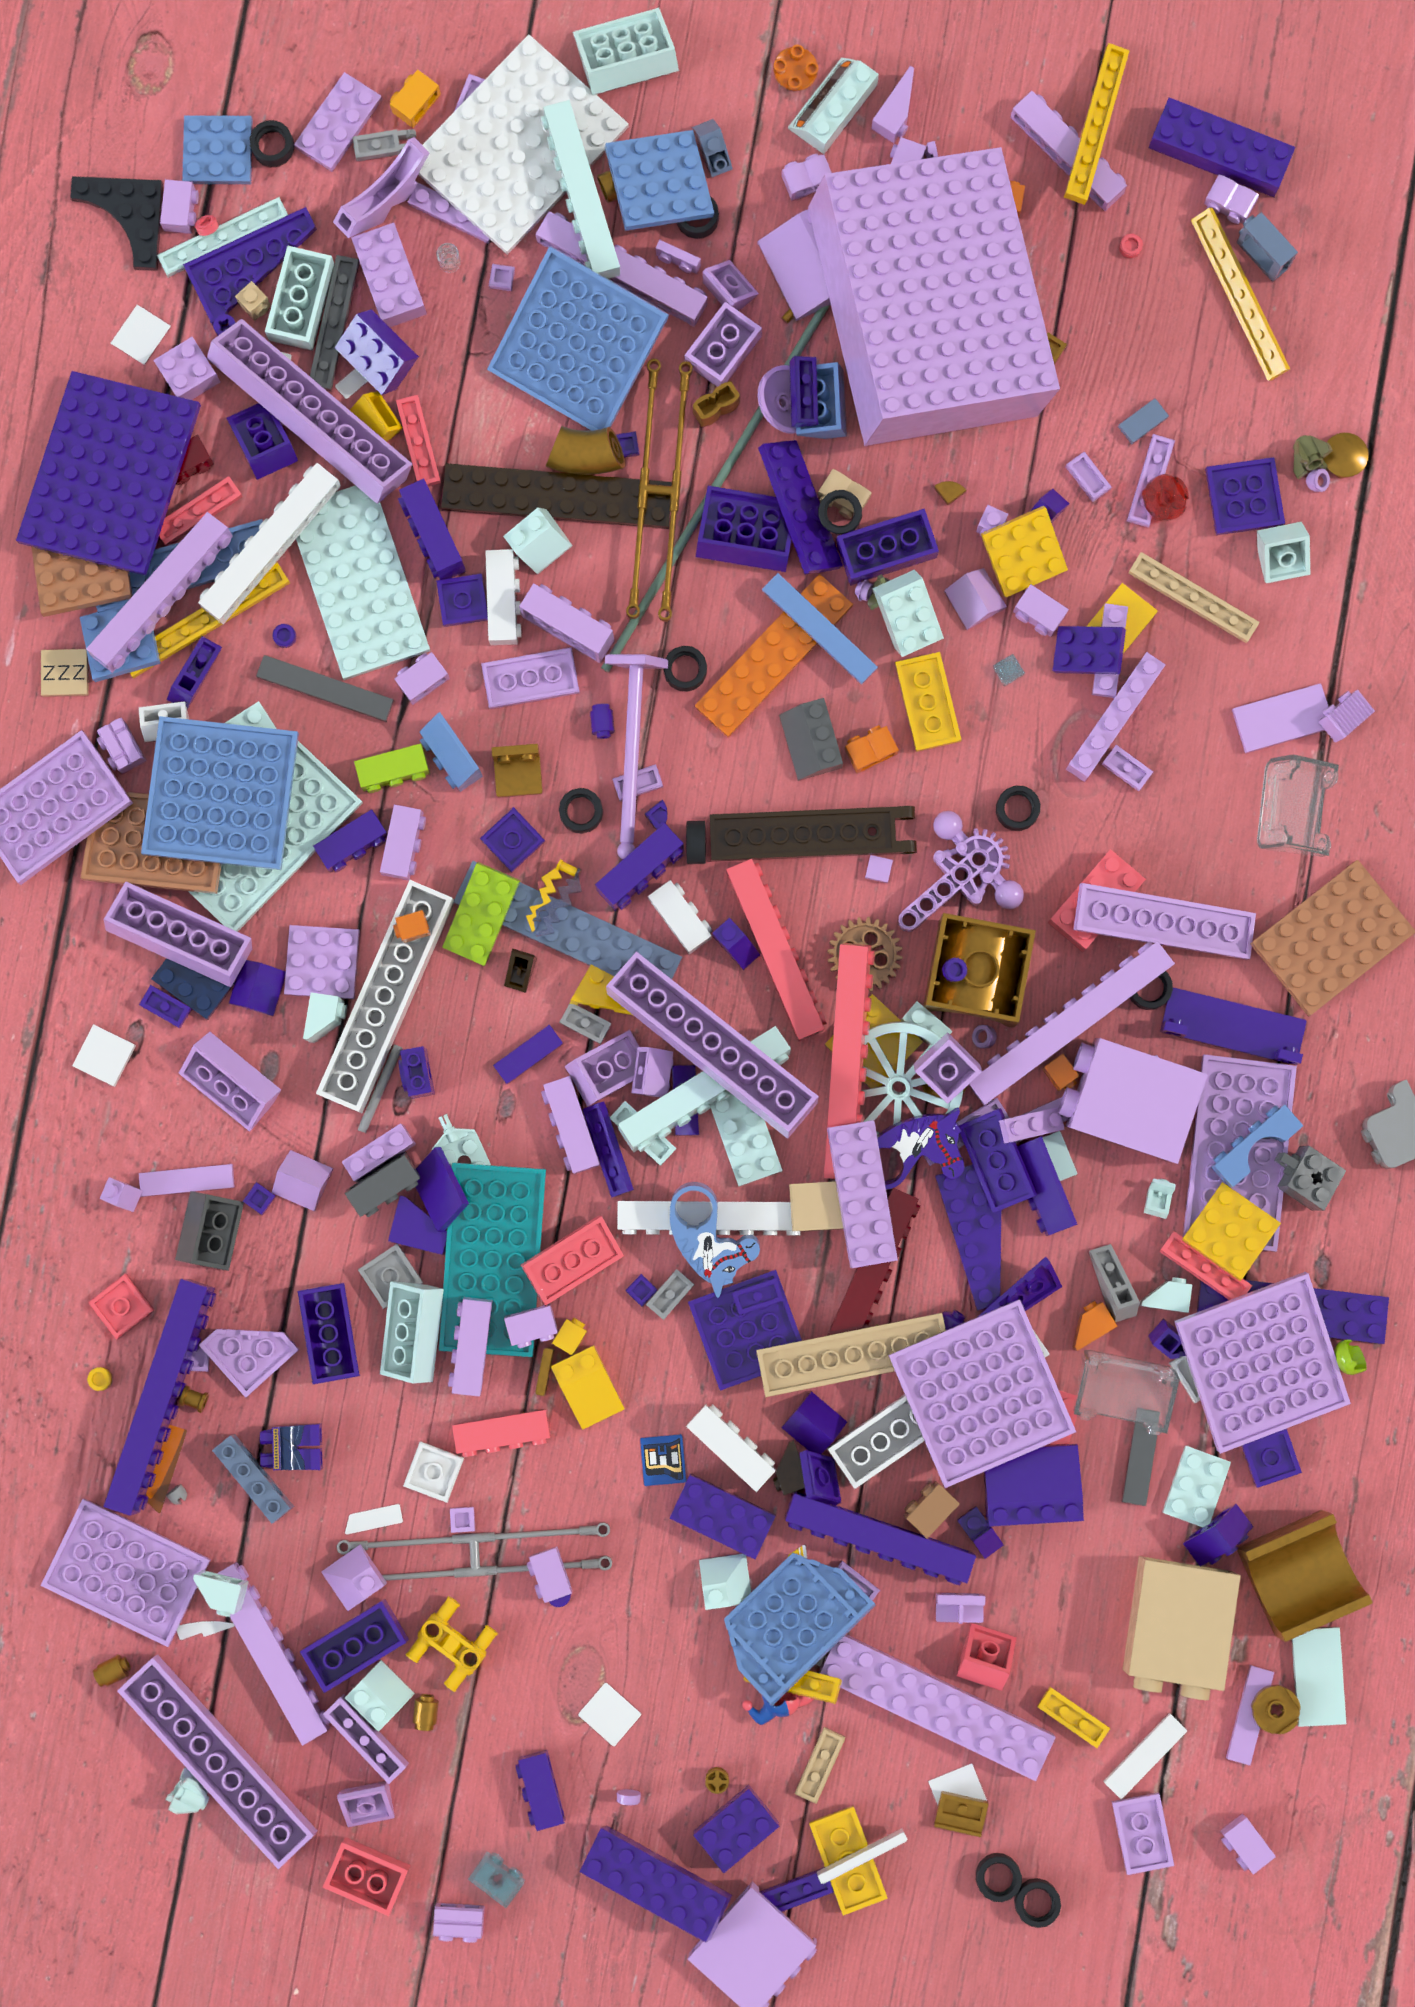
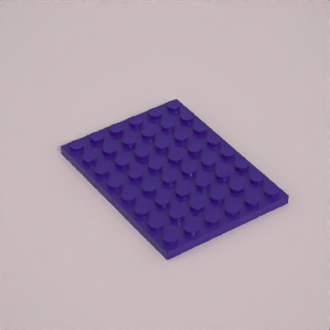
M71 371L16 541L19 544L146 576L201 404L197 401Z

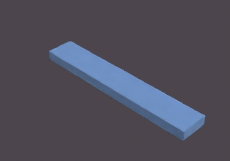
M779 573L762 589L778 607L861 685L877 670L878 667Z

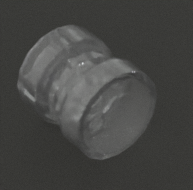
M442 244L436 252L438 264L443 271L448 273L454 272L461 264L459 251L454 244Z

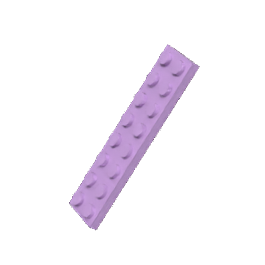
M1081 883L1079 885L1073 930L1147 943L1151 941L1152 944L1158 941L1160 945L1247 960L1251 956L1252 946L1250 943L1253 941L1256 913Z

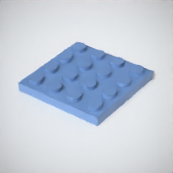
M693 130L605 143V151L625 231L714 216V209Z

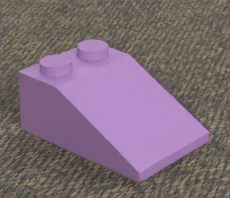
M630 1030L574 1059L565 1066L587 1107L633 1082L639 1045Z

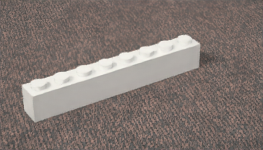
M318 463L314 467L310 466L305 471L303 480L299 484L296 483L292 486L284 502L280 501L274 508L275 513L260 524L258 533L247 539L244 544L245 548L241 553H236L231 558L229 567L225 571L219 572L215 577V583L212 587L205 589L200 595L199 599L201 600L198 602L200 606L221 624L228 620L341 487L339 480Z
M618 1201L617 1229L623 1230L622 1234H637V1230H646L647 1235H660V1230H669V1235H673L670 1225L671 1201ZM676 1201V1211L688 1225H699V1223L705 1221L711 1215L713 1210L711 1202ZM718 1202L716 1235H730V1231H740V1235H754V1231H763V1235H777V1231H786V1235L800 1236V1231H792L790 1202Z

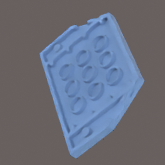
M792 1553L724 1618L735 1654L738 1670L773 1706L876 1605L842 1569L833 1568L813 1559L810 1560Z

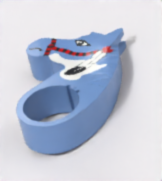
M685 1183L672 1196L670 1204L671 1231L680 1252L699 1276L712 1284L716 1297H719L723 1285L733 1283L736 1271L741 1266L758 1257L760 1243L754 1235H744L739 1240L718 1238L716 1235L718 1201L715 1193L703 1183ZM688 1191L704 1193L710 1199L713 1207L711 1215L696 1226L688 1225L676 1211V1201L683 1193Z

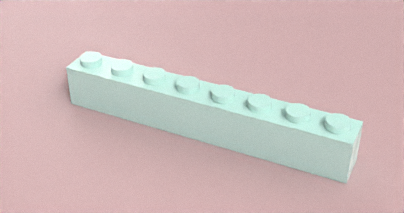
M570 100L544 106V116H541L542 126L544 130L548 129L550 136L547 137L550 151H555L556 157L553 158L556 171H561L562 178L559 179L562 192L567 191L569 198L566 199L567 209L569 213L573 212L575 220H572L575 234H580L581 241H578L581 255L586 254L587 262H584V264L607 279L620 276V265Z
M776 1026L750 1041L779 1065L789 1059L788 1056L790 1055L791 1048ZM702 1071L619 1123L618 1130L633 1153L637 1150L642 1152L652 1145L651 1141L658 1137L659 1139L665 1138L671 1133L672 1128L677 1125L679 1127L684 1126L691 1120V1116L699 1113V1115L705 1113L711 1108L710 1104L717 1100L722 1102L731 1094Z

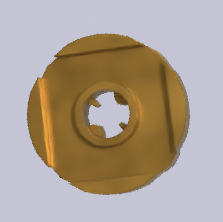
M1280 1685L1266 1686L1255 1695L1251 1703L1252 1715L1256 1724L1266 1732L1285 1734L1298 1724L1301 1710L1300 1702L1296 1695ZM1273 1704H1281L1282 1709L1280 1711L1282 1713L1279 1716L1275 1713L1271 1715L1270 1710L1272 1708L1270 1707Z

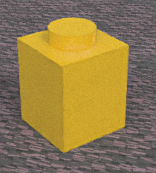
M574 1317L572 1321L566 1319L552 1344L570 1355H574L587 1333V1330L584 1329L586 1324Z

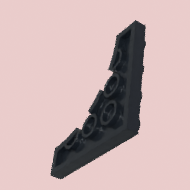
M72 176L71 200L102 208L112 215L128 236L132 248L134 269L157 271L163 197L162 180Z

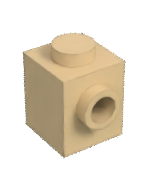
M252 281L235 296L240 307L254 321L264 315L271 307L266 295Z

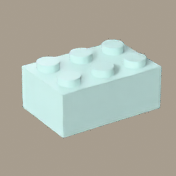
M915 570L873 588L893 646L902 657L944 639L923 578Z

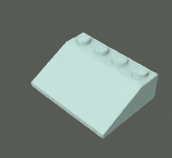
M659 8L573 32L592 95L679 71L675 48Z

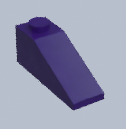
M202 636L172 684L166 700L172 703L185 701L188 710L222 647Z

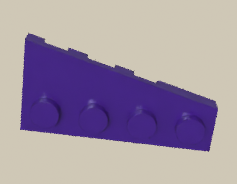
M1043 1258L979 1316L1018 1299L1021 1301L1024 1310L1027 1311L1060 1289L1062 1285L1048 1258Z

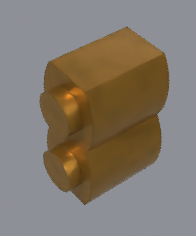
M725 382L716 387L712 394L703 395L693 404V415L701 427L709 426L715 423L720 415L731 413L740 404V394L732 382Z

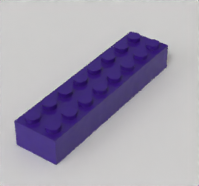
M796 1491L792 1494L785 1515L788 1527L802 1531L803 1527L810 1529L811 1535L823 1539L825 1535L833 1537L835 1543L846 1547L848 1543L856 1545V1550L866 1554H870L871 1551L877 1552L879 1558L889 1562H893V1558L900 1560V1564L909 1569L915 1570L916 1566L921 1567L925 1574L938 1578L939 1574L944 1575L948 1582L956 1585H961V1582L968 1583L976 1559V1555L971 1551L930 1537L926 1538L924 1535L837 1505L834 1506L808 1499L805 1494Z

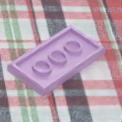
M572 647L481 663L489 709L580 693Z
M1320 683L1233 708L1232 713L1245 754L1325 731L1322 725L1319 724V720L1324 717L1322 712L1328 708V704Z

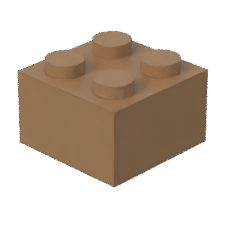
M937 1481L934 1484L929 1482L921 1490L923 1495L917 1502L913 1499L904 1508L906 1511L904 1517L926 1538L960 1505Z

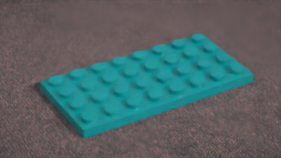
M452 1163V1170L469 1204L447 1228L439 1351L452 1352L453 1349H457L458 1340H454L455 1326H460L461 1317L457 1316L458 1302L463 1303L464 1297L493 1300L486 1354L533 1357L534 1340L531 1341V1345L518 1348L517 1345L512 1346L504 1318L507 1315L537 1307V1293L521 1264L541 1251L546 1169Z

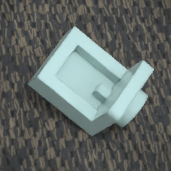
M1153 1179L1147 1191L1144 1213L1166 1219L1169 1214L1171 1198L1176 1184L1170 1183L1165 1179Z

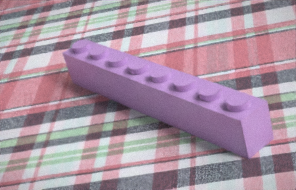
M549 211L536 232L537 242L547 248L552 246L585 265L584 262H587L586 254L581 255L578 241H581L580 234H575L572 223L568 222L565 216L560 213L553 214ZM615 245L614 248L620 265V276L609 278V280L695 327L708 304L705 292L697 287L691 288L687 286L681 278H672L662 268L658 266L652 267L646 264L642 257L637 255L633 257L626 253L627 251L623 247Z
M207 512L86 648L92 658L112 673L120 668L131 651L133 652L139 647L145 635L150 634L154 630L160 618L165 617L169 613L175 601L184 596L190 584L199 579L204 568L214 562L219 551L229 545L233 536L228 527Z
M237 1562L217 1573L248 1581L246 1578L249 1577L243 1565L239 1566ZM248 1582L242 1609L235 1614H231L230 1618L303 1746L330 1729V1721L323 1715L325 1711H321L318 1707L319 1699L314 1690L311 1689L309 1691L305 1683L307 1678L301 1668L297 1669L295 1666L293 1652L290 1648L286 1649L282 1643L284 1637L278 1627H273L270 1621L272 1619L271 1613L266 1606L262 1607L260 1604L258 1590L254 1585L250 1586Z

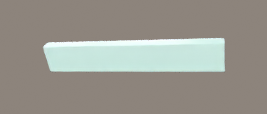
M278 197L219 225L218 229L210 235H198L158 254L157 257L167 277H170L185 270L183 264L275 222L288 214Z

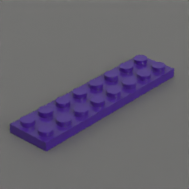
M1200 1280L1197 1312L1229 1301ZM1245 1280L1252 1285L1248 1293L1274 1284ZM1313 1288L1329 1338L1385 1344L1389 1297Z

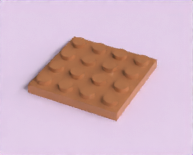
M32 547L40 611L43 617L127 600L133 596L129 571Z

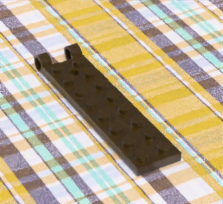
M915 806L710 814L711 861L917 853V841H896L895 829L896 819H915ZM871 827L877 831L874 836L868 834V829Z

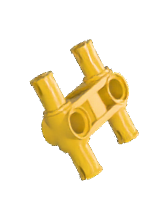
M448 1596L438 1612L432 1613L418 1631V1639L406 1653V1656L415 1663H418L429 1646H433L455 1663L456 1667L444 1682V1685L456 1692L466 1676L473 1674L486 1657V1649L498 1635V1632L489 1625H486L475 1641L467 1639L449 1625V1619L460 1604ZM433 1623L438 1626V1635L432 1636L428 1633V1624ZM466 1653H474L477 1656V1662L475 1664L467 1663L465 1661Z

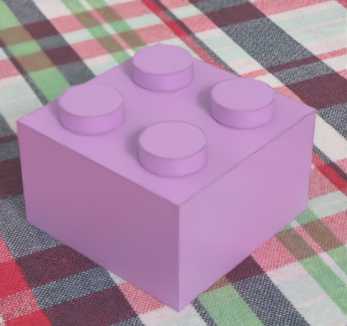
M193 337L154 359L158 369L177 397L192 400L220 383L218 376Z
M948 1032L914 1063L915 1072L947 1104L982 1072L980 1064Z

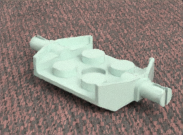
M447 1114L438 1118L444 1129V1134L432 1150L435 1147H441L451 1168L452 1163H458L459 1157L463 1155L471 1159V1164L491 1165L475 1129L455 1128L452 1126Z

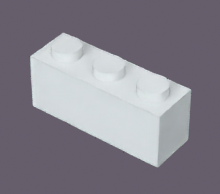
M670 880L650 894L648 899L690 955L712 939L710 932L713 930L705 919L701 922L696 914L699 911L691 901L687 903L683 898L685 892L678 883L673 884Z

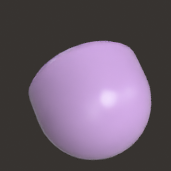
M1325 469L1312 470L1306 477L1308 488L1314 492L1325 491L1330 483L1329 474ZM1319 475L1323 478L1322 486L1318 485Z
M988 1025L977 1026L972 1034L973 1043L979 1048H990L997 1039L995 1030ZM985 1030L987 1039L982 1043L979 1041L978 1035Z

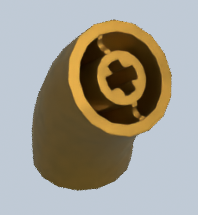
M561 426L545 467L570 474L593 475L622 469L625 467V459L620 442L612 428L606 427L598 430L583 431Z

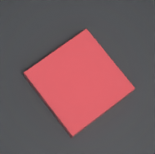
M127 1274L121 1276L88 1302L116 1340L155 1311Z

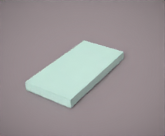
M1316 1628L1293 1638L1292 1654L1295 1695L1300 1702L1301 1708L1297 1726L1346 1724L1340 1628Z

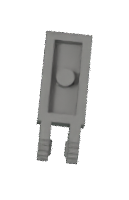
M396 129L353 136L356 161L399 155L406 143L399 144V139L408 140L416 137V131L413 129L397 131Z

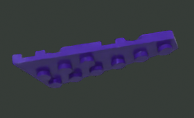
M306 207L183 264L212 326L217 316L227 314L238 304L235 296L251 281L257 286L284 261L287 246L298 248L317 230Z
M972 1164L964 1167L962 1175L955 1179H950L944 1174L935 1176L978 1311L988 1308L1000 1297L1001 1210L995 1213L992 1212Z

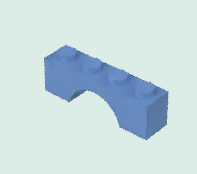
M1277 1105L1273 1106L1266 1113L1268 1117L1262 1123L1259 1120L1248 1128L1250 1133L1243 1138L1240 1135L1230 1144L1233 1147L1227 1153L1223 1150L1213 1159L1215 1163L1211 1168L1230 1188L1234 1187L1251 1172L1248 1164V1155L1251 1147L1258 1140L1272 1138L1285 1142L1303 1127V1124L1286 1105L1280 1107Z

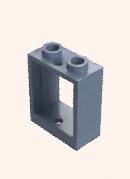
M1261 212L1256 217L1250 216L1243 223L1244 227L1239 231L1240 236L1237 244L1266 276L1274 282L1290 268L1298 252Z

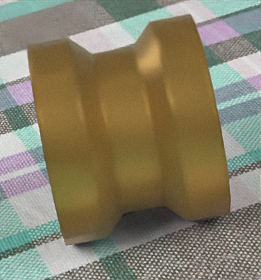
M713 1767L707 1772L705 1778L707 1789L715 1794L726 1791L729 1785V1775L725 1769Z

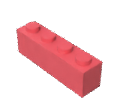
M547 1409L452 1425L456 1454L462 1453L463 1457L477 1455L476 1450L486 1449V1453L500 1451V1446L509 1445V1449L521 1448L524 1442L532 1441L533 1445L547 1443L546 1439L551 1438Z

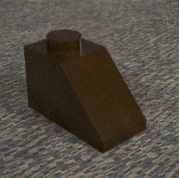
M794 1440L788 1442L775 1471L777 1477L773 1478L777 1492L782 1491L783 1495L805 1488L801 1460Z

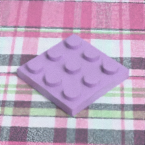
M289 925L284 994L310 996L312 992L338 996L341 999H355L360 930Z

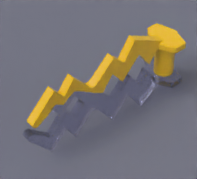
M560 859L555 869L541 877L546 886L539 889L543 903L530 906L532 914L526 915L530 929L534 932V921L542 922L539 912H548L549 916L543 917L547 929L536 932V937L554 934L551 923H560L555 911L556 908L572 906L568 894L582 892L579 881L582 869L567 864ZM560 870L573 876V879L565 880L569 886L557 888L561 899L551 901L547 894L556 893L551 880L562 879L559 873Z

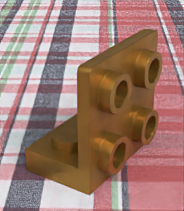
M538 744L491 747L497 797L542 794Z

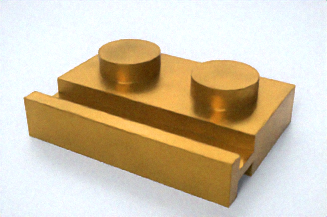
M941 1791L934 1827L981 1837L989 1803L985 1800Z

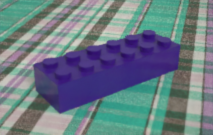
M1170 97L1167 100L1148 147L1215 175L1225 176L1238 184L1271 197H1275L1295 150V147Z
M609 1826L600 1829L579 1871L705 1943L711 1940L732 1897L730 1893Z

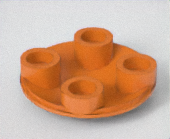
M798 44L782 50L777 55L773 65L774 76L778 83L791 91H801L810 87L816 80L819 69L813 54Z

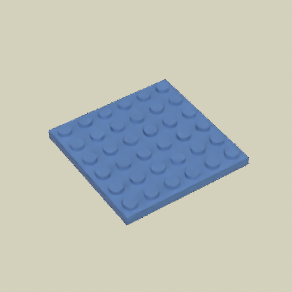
M549 246L487 370L590 430L611 428L669 314L554 247Z
M159 716L141 854L282 870L299 737L298 731Z

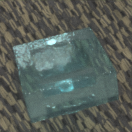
M1014 654L993 665V669L1004 687L1025 674Z

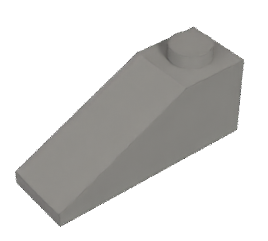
M1109 1244L1090 1250V1258L1105 1304L1115 1323L1136 1316L1140 1301L1112 1245Z

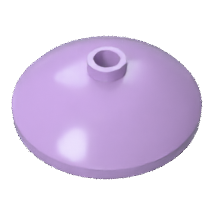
M777 366L769 370L762 377L758 387V402L764 417L774 428L784 433L794 434L796 433V427H791L790 366Z

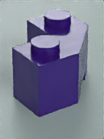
M1163 1318L1148 1335L1152 1344L1170 1359L1186 1356L1177 1329Z

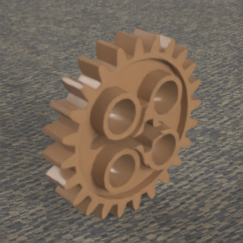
M858 917L856 925L849 920V928L841 925L842 934L834 932L837 941L830 940L829 942L834 949L827 951L828 954L833 955L832 958L828 959V963L835 964L830 971H838L840 944L868 945L865 943L864 937L867 934H873L877 938V943L871 945V950L883 945L884 949L876 951L875 956L883 955L887 960L884 966H878L875 962L873 965H870L869 974L873 975V985H876L880 990L882 989L881 982L883 981L888 985L890 983L888 976L896 977L893 969H900L901 967L895 963L903 959L902 956L897 955V952H900L902 947L895 946L900 939H892L891 936L894 930L885 931L888 924L879 927V919L874 924H871L870 917H867L865 923H862L860 917ZM872 985V989L868 988V990H869L870 992L873 991V985Z

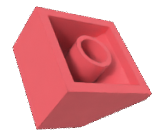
M971 1623L960 1657L957 1677L1002 1691L1010 1675L1017 1637Z

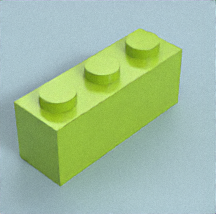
M422 744L354 761L361 789L368 793L378 792L381 790V787L390 785V787L403 785V781L409 779L420 781L426 778L425 775L430 774Z

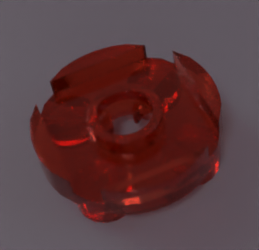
M1169 474L1156 476L1147 483L1146 488L1142 491L1144 505L1149 514L1157 521L1176 519L1186 510V499L1189 496L1188 490L1184 482L1176 476L1173 477ZM1163 492L1164 494L1168 493L1170 495V497L1168 498L1169 503L1163 501Z

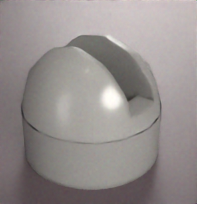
M179 1484L166 1497L173 1504L179 1505L181 1504L179 1498L186 1501L187 1492L182 1484Z

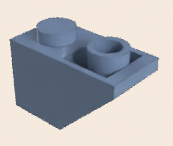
M711 119L692 127L699 150L711 177L732 170V164L721 128L715 120Z

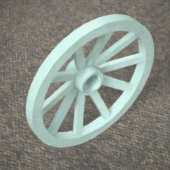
M890 1022L875 1026L869 1030V1035H865V1044L870 1043L889 1078L866 1068L867 1077L885 1086L861 1090L865 1091V1097L886 1093L888 1095L864 1122L875 1120L893 1099L895 1100L893 1124L901 1121L902 1100L906 1103L914 1117L922 1115L910 1095L947 1108L948 1110L945 1114L955 1108H959L963 1090L947 1104L942 1098L913 1088L927 1084L921 1077L911 1080L916 1073L914 1064L904 1074L907 1033L920 1036L931 1042L920 1057L942 1037L924 1026L910 1022ZM900 1032L897 1073L894 1072L876 1037ZM901 1081L905 1084L906 1089L903 1092H897L893 1088V1083Z

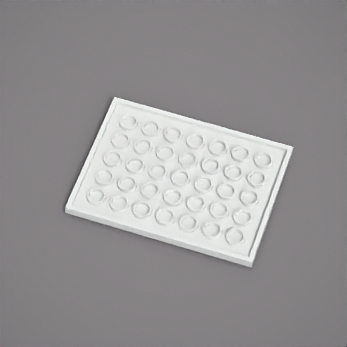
M528 34L423 144L430 154L418 175L508 255L567 193V191L562 192L559 181L562 178L561 171H556L553 161V158L556 157L555 151H550L547 137L550 136L548 129L544 130L542 126L541 116H544L543 107L570 100L590 167L606 152L605 143L615 142L629 127V123L596 94L592 95L591 89Z

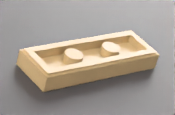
M823 1727L795 1790L796 1795L817 1804L846 1738L845 1736Z

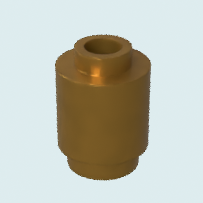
M116 1655L97 1665V1668L93 1670V1674L100 1687L105 1685L108 1687L128 1677V1671L131 1670V1667L126 1657L122 1658L120 1655Z
M421 1694L420 1698L415 1699L413 1723L416 1730L432 1731L434 1729V1725L437 1723L439 1703L438 1700L434 1699V1695Z

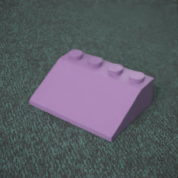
M807 209L758 240V245L796 321L815 313L825 306L831 305L809 210Z

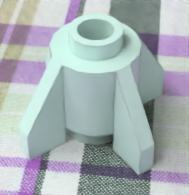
M187 1768L183 1769L180 1781L166 1797V1800L171 1802L168 1810L175 1814L198 1812L200 1809L203 1810L209 1801L208 1791Z

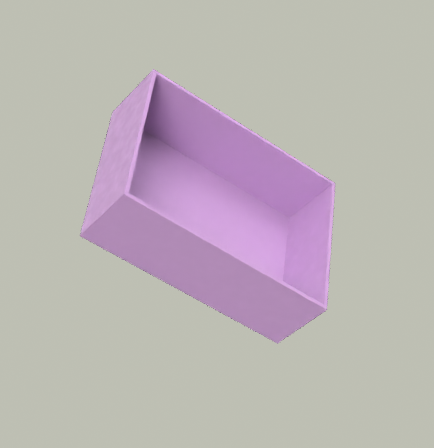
M1002 148L824 175L808 206L864 446L1037 417L1060 390Z

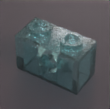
M486 1852L469 1875L468 1880L507 1908L524 1885L523 1874L514 1867L510 1869L504 1865L503 1858L498 1854ZM499 1873L502 1874L503 1876L501 1880H498L497 1882L493 1880L495 1877L494 1875L497 1876Z

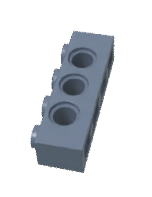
M236 1434L230 1435L212 1450L272 1524L294 1507Z

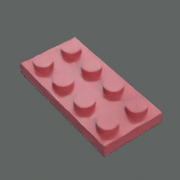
M599 1215L522 1263L521 1267L541 1302L546 1306L624 1255L604 1219Z

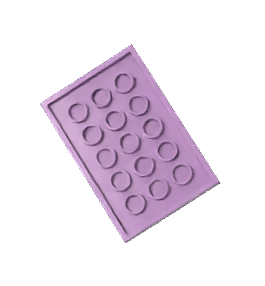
M79 731L0 789V857L20 885L133 804L84 731Z
M84 1498L40 1586L169 1647L198 1588L193 1580L194 1574L202 1570L206 1571L211 1559Z

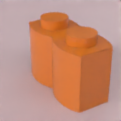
M880 725L870 729L867 736L860 738L857 735L849 739L844 749L856 773H860L890 759L899 752L887 726L881 728Z

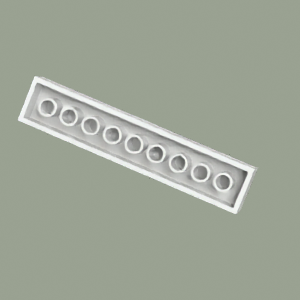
M409 880L316 1094L363 1113L454 905L452 897ZM423 910L431 935L404 943L401 938L397 939L393 925L397 924L395 918Z
M1034 1332L1044 1357H1047L1050 1353ZM904 1394L830 1445L827 1449L854 1489H856L924 1442V1439Z

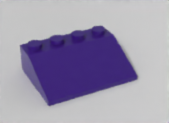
M707 486L696 557L786 572L791 536L777 498Z
M1078 1444L1043 1446L984 1471L986 1519L989 1527L1084 1521Z

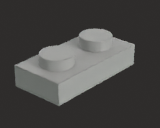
M570 1003L560 1020V1023L599 1044L602 1043L612 1025L595 1014Z
M676 1269L646 1305L664 1320L694 1284Z

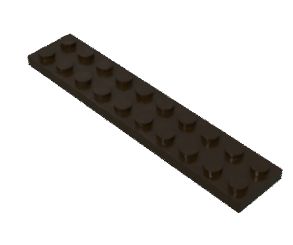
M446 463L441 508L447 511L527 517L535 509L543 508L547 509L555 520L638 526L639 509L637 507L640 479ZM649 480L651 485H672V482ZM648 494L643 527L669 529L671 495Z

